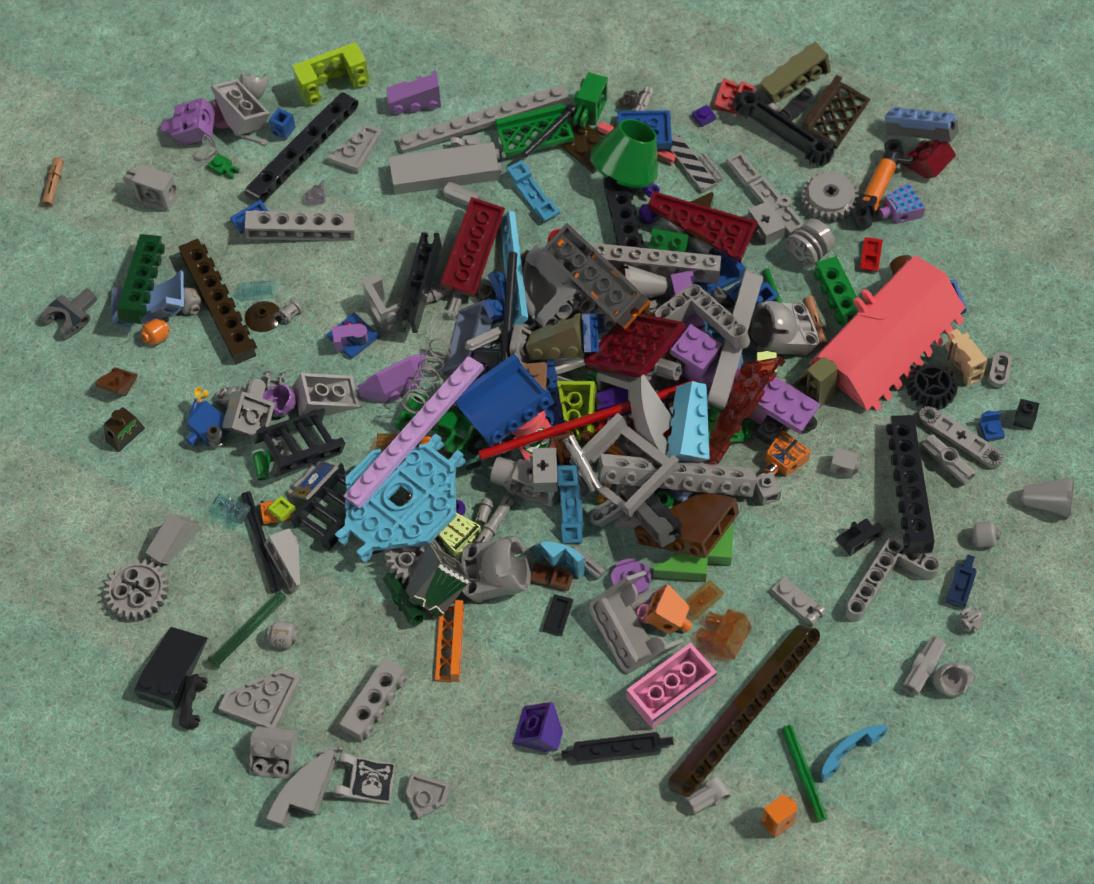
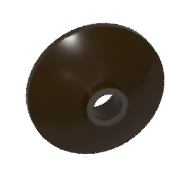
M260 301L251 305L245 314L247 326L256 332H267L274 329L281 321V316L278 313L280 308L269 301Z

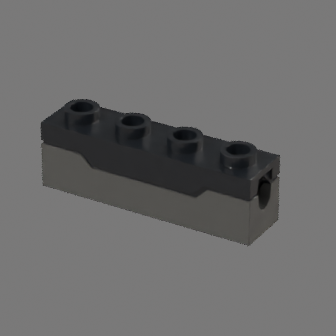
M627 485L619 490L620 498L627 502L642 486ZM651 494L633 513V517L661 547L682 537L681 521L678 517H674L667 506L664 507L661 504L657 495Z

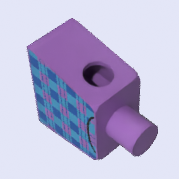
M909 182L887 194L884 200V207L878 209L881 219L891 216L895 224L923 218L925 206Z

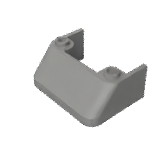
M645 571L625 577L593 599L589 605L591 615L620 668L625 672H632L654 661L684 642L683 639H679L667 644L659 636L651 639L648 638L631 607V604L638 598V592L633 583L647 574Z

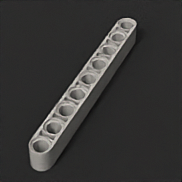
M745 270L732 315L745 325L748 332L763 276ZM725 338L707 395V405L722 410L725 409L742 353V349L735 348Z

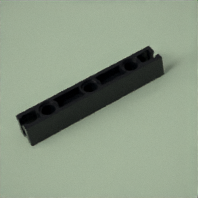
M421 233L396 319L399 332H406L407 328H405V325L408 321L411 325L412 333H418L442 248L439 233H434V240L431 244L428 241L429 234Z

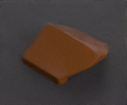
M114 367L111 372L96 380L95 386L116 394L127 395L138 374Z

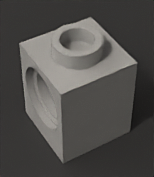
M836 447L829 472L852 479L853 473H858L861 462L857 461L859 454Z

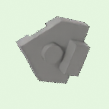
M411 772L405 793L418 819L446 805L452 784Z

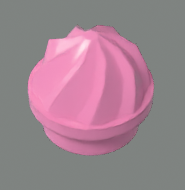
M642 604L636 611V616L643 624H649L644 620L650 604Z

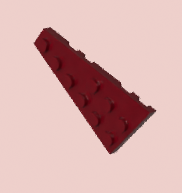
M655 191L648 203L649 210L740 264L757 226V221Z

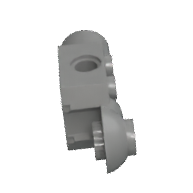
M497 457L491 472V483L504 486L512 496L548 507L554 506L560 493V486H558V492H534V485H530L529 473H533V468H529V460L518 459L515 462ZM579 476L581 496L586 497L589 494V487L586 481Z

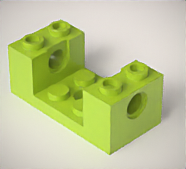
M356 42L292 65L296 88L306 106L315 105L322 101L321 93L318 90L319 84H324L334 78H341L345 74L353 88L363 87L370 83L367 61Z

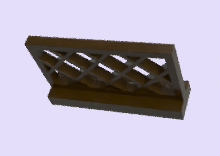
M838 75L834 77L801 126L802 129L818 139L821 136L823 140L828 139L829 143H833L834 148L839 147L871 100L841 82L842 77ZM840 89L846 91L848 96L841 97ZM854 99H860L864 101V104L856 105ZM850 100L852 106L844 107L843 101ZM838 101L840 108H832L831 102ZM853 110L855 116L847 117L846 111ZM842 112L844 118L836 119L834 113ZM830 113L832 119L824 120L823 114ZM845 122L847 128L839 129L838 123ZM834 123L836 130L828 131L826 124ZM822 125L824 131L818 132L813 128ZM837 134L839 140L835 142L830 139L829 135Z

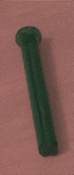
M277 591L211 657H207L208 661L219 669L220 664L286 600L285 594Z

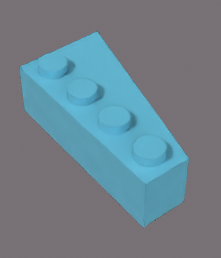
M691 381L676 387L673 404L675 413L670 423L672 432L671 436H668L667 444H669V450L665 455L669 458L674 455L679 461L699 463L709 460L707 386L703 383Z

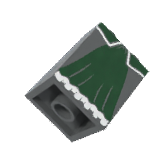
M429 543L406 588V592L412 604L416 606L421 605L428 613L432 615L435 613L441 617L471 580L457 559Z

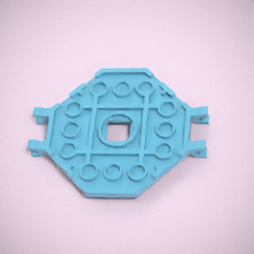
M436 433L427 444H419V447H415L360 509L345 500V526L338 530L335 536L339 538L338 541L342 545L349 541L351 534H354L364 542L365 545L356 551L363 562L366 563L375 550L428 545L456 517V467L462 466L466 460L463 458V453L459 450L449 460L438 453L436 450H440L444 443L441 442L442 438ZM381 449L372 450L346 476L347 491L383 452ZM402 486L413 496L404 506L398 507L389 498Z

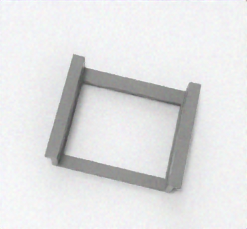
M617 413L581 450L584 449V455L591 466L600 457V453L603 454L623 435L662 465L627 502L602 483H600L602 487L596 489L632 517L633 513L675 470L680 469L679 459L674 455L670 458L629 428L624 418ZM574 459L569 461L571 465H576ZM578 468L579 476L585 480Z

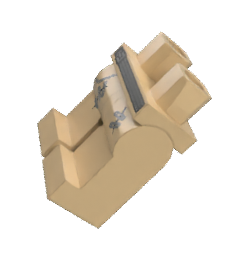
M958 329L949 332L947 337L950 341L945 344V348L948 351L947 359L949 362L953 361L954 367L960 369L963 373V383L967 387L982 380L987 358L970 339L968 333L961 334Z

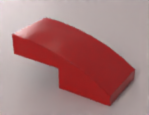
M864 238L861 270L878 272L882 239Z

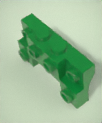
M413 391V393L422 396L425 399V401L428 400L427 396L416 391ZM410 396L406 406L411 410L420 411L424 404L416 402ZM413 396L417 401L423 402L420 398ZM450 407L430 429L448 438L444 443V451L452 455L457 450L464 455L471 445L470 439L477 431L460 410L455 407ZM404 408L395 421L396 429L402 431L416 414Z

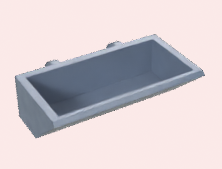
M485 300L458 311L450 343L452 352L446 360L443 373L453 374L468 356L471 357L474 351L469 352L468 349H465L466 341L503 324L489 318L482 304ZM492 342L480 348H491ZM482 364L484 367L483 372H485L487 365Z

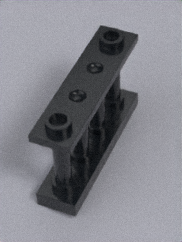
M324 408L312 410L307 414L268 427L263 426L256 430L253 442L255 444L265 442L275 459L271 470L275 477L342 454L346 443L342 437L338 439L331 438L322 423L325 414ZM315 425L326 443L316 445L306 427ZM298 430L309 449L298 450L289 433ZM281 435L292 454L282 456L272 439Z
M342 463L338 465V469L299 509H296L291 516L294 528H297L302 523L321 536L323 548L328 551L339 539L335 536V533L345 526L346 511L338 516L319 502L327 495L345 507V498L332 490L338 481L347 486L346 476H344L345 469ZM315 509L333 521L334 524L330 529L325 530L307 516Z

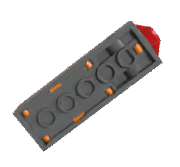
M568 223L562 229H555L550 232L547 240L548 244L542 251L608 315L626 329L651 301Z

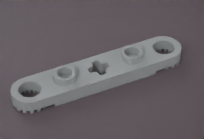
M927 406L921 409L919 421L923 425L989 468H998L1002 464L1003 453L991 446L990 443L944 413H940L936 408ZM930 413L934 418L928 420L923 415ZM961 434L964 435V438H961V439H958V438H957V437L960 436ZM995 455L998 461H990L988 456Z

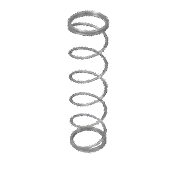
M434 338L430 341L429 347L424 353L425 358L419 363V370L415 372L414 380L409 384L408 392L405 393L402 399V404L407 411L415 414L419 412L411 410L406 406L405 398L407 396H411L412 399H414L413 396L420 398L423 402L414 400L424 405L429 401L427 393L434 391L432 382L438 381L440 378L437 371L445 368L441 360H447L452 352L451 344L447 340ZM436 340L443 341L449 346L450 352L440 346L431 347V343ZM431 348H442L447 352V355H438ZM428 350H430L434 357H426ZM426 359H438L443 364L442 369L438 370L430 367ZM425 360V363L430 368H421L422 362ZM421 370H433L437 373L438 378L436 380H429L422 374ZM420 371V374H421L422 377H424L425 379H423V378L415 379L416 374ZM426 380L432 384L433 389L431 391L422 390L416 381ZM414 382L420 390H410L412 383ZM412 391H420V392H423L424 394H426L428 400L425 401V399H424L422 396H420V395H418V394H416V393H411V392H412Z

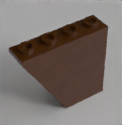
M700 492L670 508L671 514L674 517H678L681 521V538L675 539L670 544L661 547L641 524L636 526L634 531L638 544L706 558L738 516L739 509L736 498Z

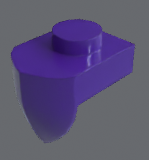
M648 203L640 206L639 218L641 222L652 224L661 218L660 215L649 210Z

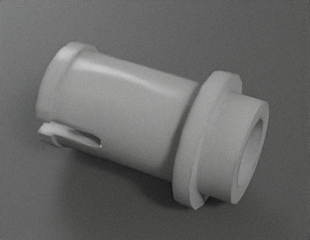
M482 499L478 503L479 509L474 520L476 523L482 525L487 523L490 510L493 509L492 501Z

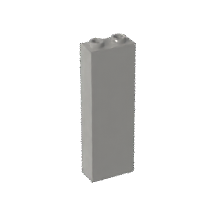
M494 142L391 156L389 161L394 194L445 188L450 181L458 185H467L500 180L499 173H502L501 162H497V159H500L499 149H495Z

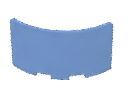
M179 271L168 281L154 286V290L150 291V303L146 305L147 314L146 317L143 316L142 322L148 323L155 318L161 320L167 316L171 318L181 311L184 307L183 271ZM113 287L112 325L135 326V323L119 322L117 306L123 288Z

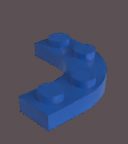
M492 271L487 276L495 290L497 300L487 299L482 304L490 319L503 320L506 276L501 272Z

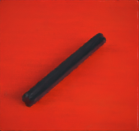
M250 491L243 492L241 498L245 510H247V517L271 593L280 592L281 586L273 560L264 546L266 538Z

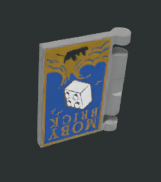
M323 461L315 463L316 467L311 465L292 485L295 489H289L287 494L309 500L338 469V466Z

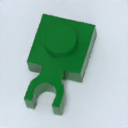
M219 153L207 164L210 170L220 176L226 173L232 180L234 175L231 172L240 173L239 168L232 166L231 160Z

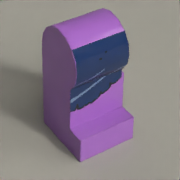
M363 324L332 327L335 351H343V346L364 345L368 341L367 329Z

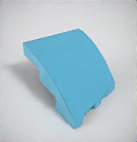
M541 542L530 547L531 551L541 561L546 558L552 566L556 565L561 568L567 566L571 571L575 572L574 575L578 579L585 575L584 557L573 548L554 542Z

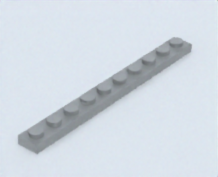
M564 84L557 85L399 136L398 140L403 154L450 140L451 137H459L496 125L495 119L569 101V96Z

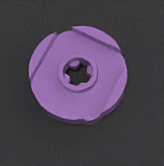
M624 559L615 565L611 574V583L614 586L629 574L633 575L645 571L647 574L633 583L638 594H641L650 587L651 572L645 563L638 562L637 559Z

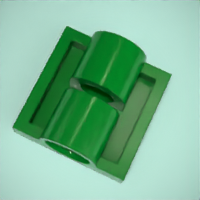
M653 228L649 249L687 252L689 235Z

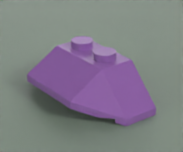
M424 353L409 356L375 373L364 383L359 384L357 388L360 398L382 403L398 400L401 395L408 392L409 384L414 380L415 372L419 370V363L425 358ZM425 360L422 362L421 368L426 367ZM420 371L416 374L415 379L422 378ZM421 380L416 381L418 386L420 385ZM414 382L412 383L410 390L417 389V386Z

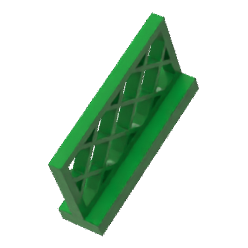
M561 103L495 119L498 136H500L506 157L521 154L529 146L525 144L527 140L534 142L537 139L531 136L534 131L541 135L565 112L564 104ZM568 119L558 128L555 134L552 133L549 136L551 137L549 141H544L536 150L574 141V135ZM547 125L544 130L538 128L539 126ZM530 129V131L527 134L521 132L523 130ZM563 131L568 133L569 136L561 137L559 134ZM513 133L510 138L504 136V134ZM517 135L523 137L521 142L514 140ZM510 144L517 146L516 149L508 150Z

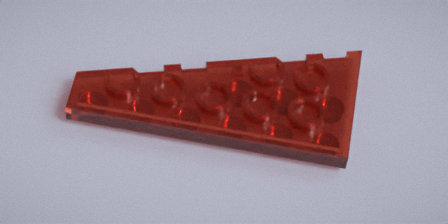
M776 357L744 363L740 368V374L737 381L733 384V390L728 398L725 409L719 416V422L711 434L709 460L703 461L704 464H719L731 445L730 439L742 429V426H740L741 422L745 417L749 418L765 393L764 387L776 377L773 373L778 366L782 367L785 363L783 358Z

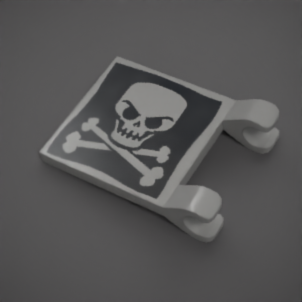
M342 753L338 764L341 766H353L350 788L336 785L333 793L334 797L390 804L395 764Z

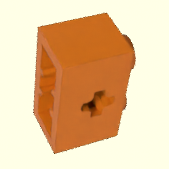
M783 794L764 808L761 822L774 838L795 823L798 811L797 804L792 798H788Z

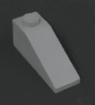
M286 529L270 535L264 546L290 593L293 594L300 585L299 545L297 537L292 534L290 529Z

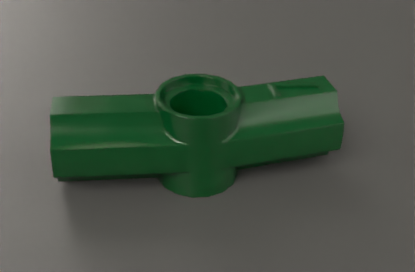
M387 573L383 578V582L390 591L395 605H398V610L404 613V616L411 625L421 624L426 615L420 605L416 606L409 601V595L406 592L407 585L405 582L402 583L401 577L395 579L396 573Z

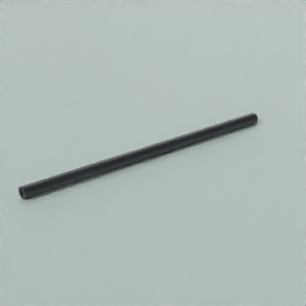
M516 252L508 253L500 363L510 357L518 255ZM502 439L500 442L496 443L495 445L504 443V439ZM503 453L493 456L492 465H494L497 457H503Z

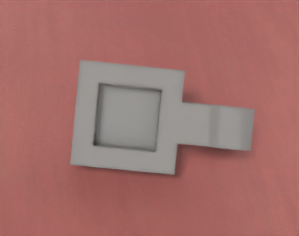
M465 135L463 140L458 137H451V148L481 144L480 135Z

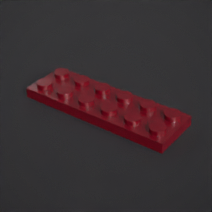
M471 197L440 287L475 298L505 211L504 207Z

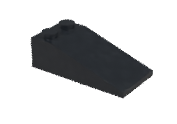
M170 627L134 689L138 698L176 710L184 694L187 677L193 674L208 638Z

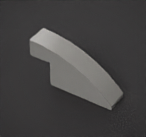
M642 375L630 382V404L637 434L665 454L669 450V444H667L663 433L671 427L672 416L645 375Z
M329 750L313 759L288 781L268 813L266 819L270 823L286 828L293 808L317 815L338 758L336 752Z

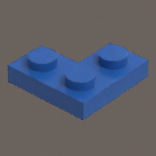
M582 314L581 327L583 329L582 346L584 352H599L598 333H606L605 314Z

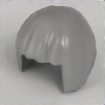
M241 72L239 81L256 99L260 98L265 93L268 85L267 74H264L263 78L244 76L245 72Z

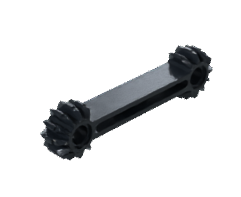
M743 89L736 94L733 106L734 112H738V116L743 115L745 119L748 116L805 153V159L809 160V164L815 163L817 167L819 164L824 166L831 161L834 149L833 143H829L828 139L823 140L822 136L817 139L763 103L762 96H758L757 92L753 93L751 89L749 91Z

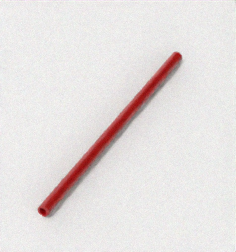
M682 384L658 391L656 394L660 400L674 397L676 387ZM630 401L478 451L481 460L613 417L617 413L622 414L631 411Z

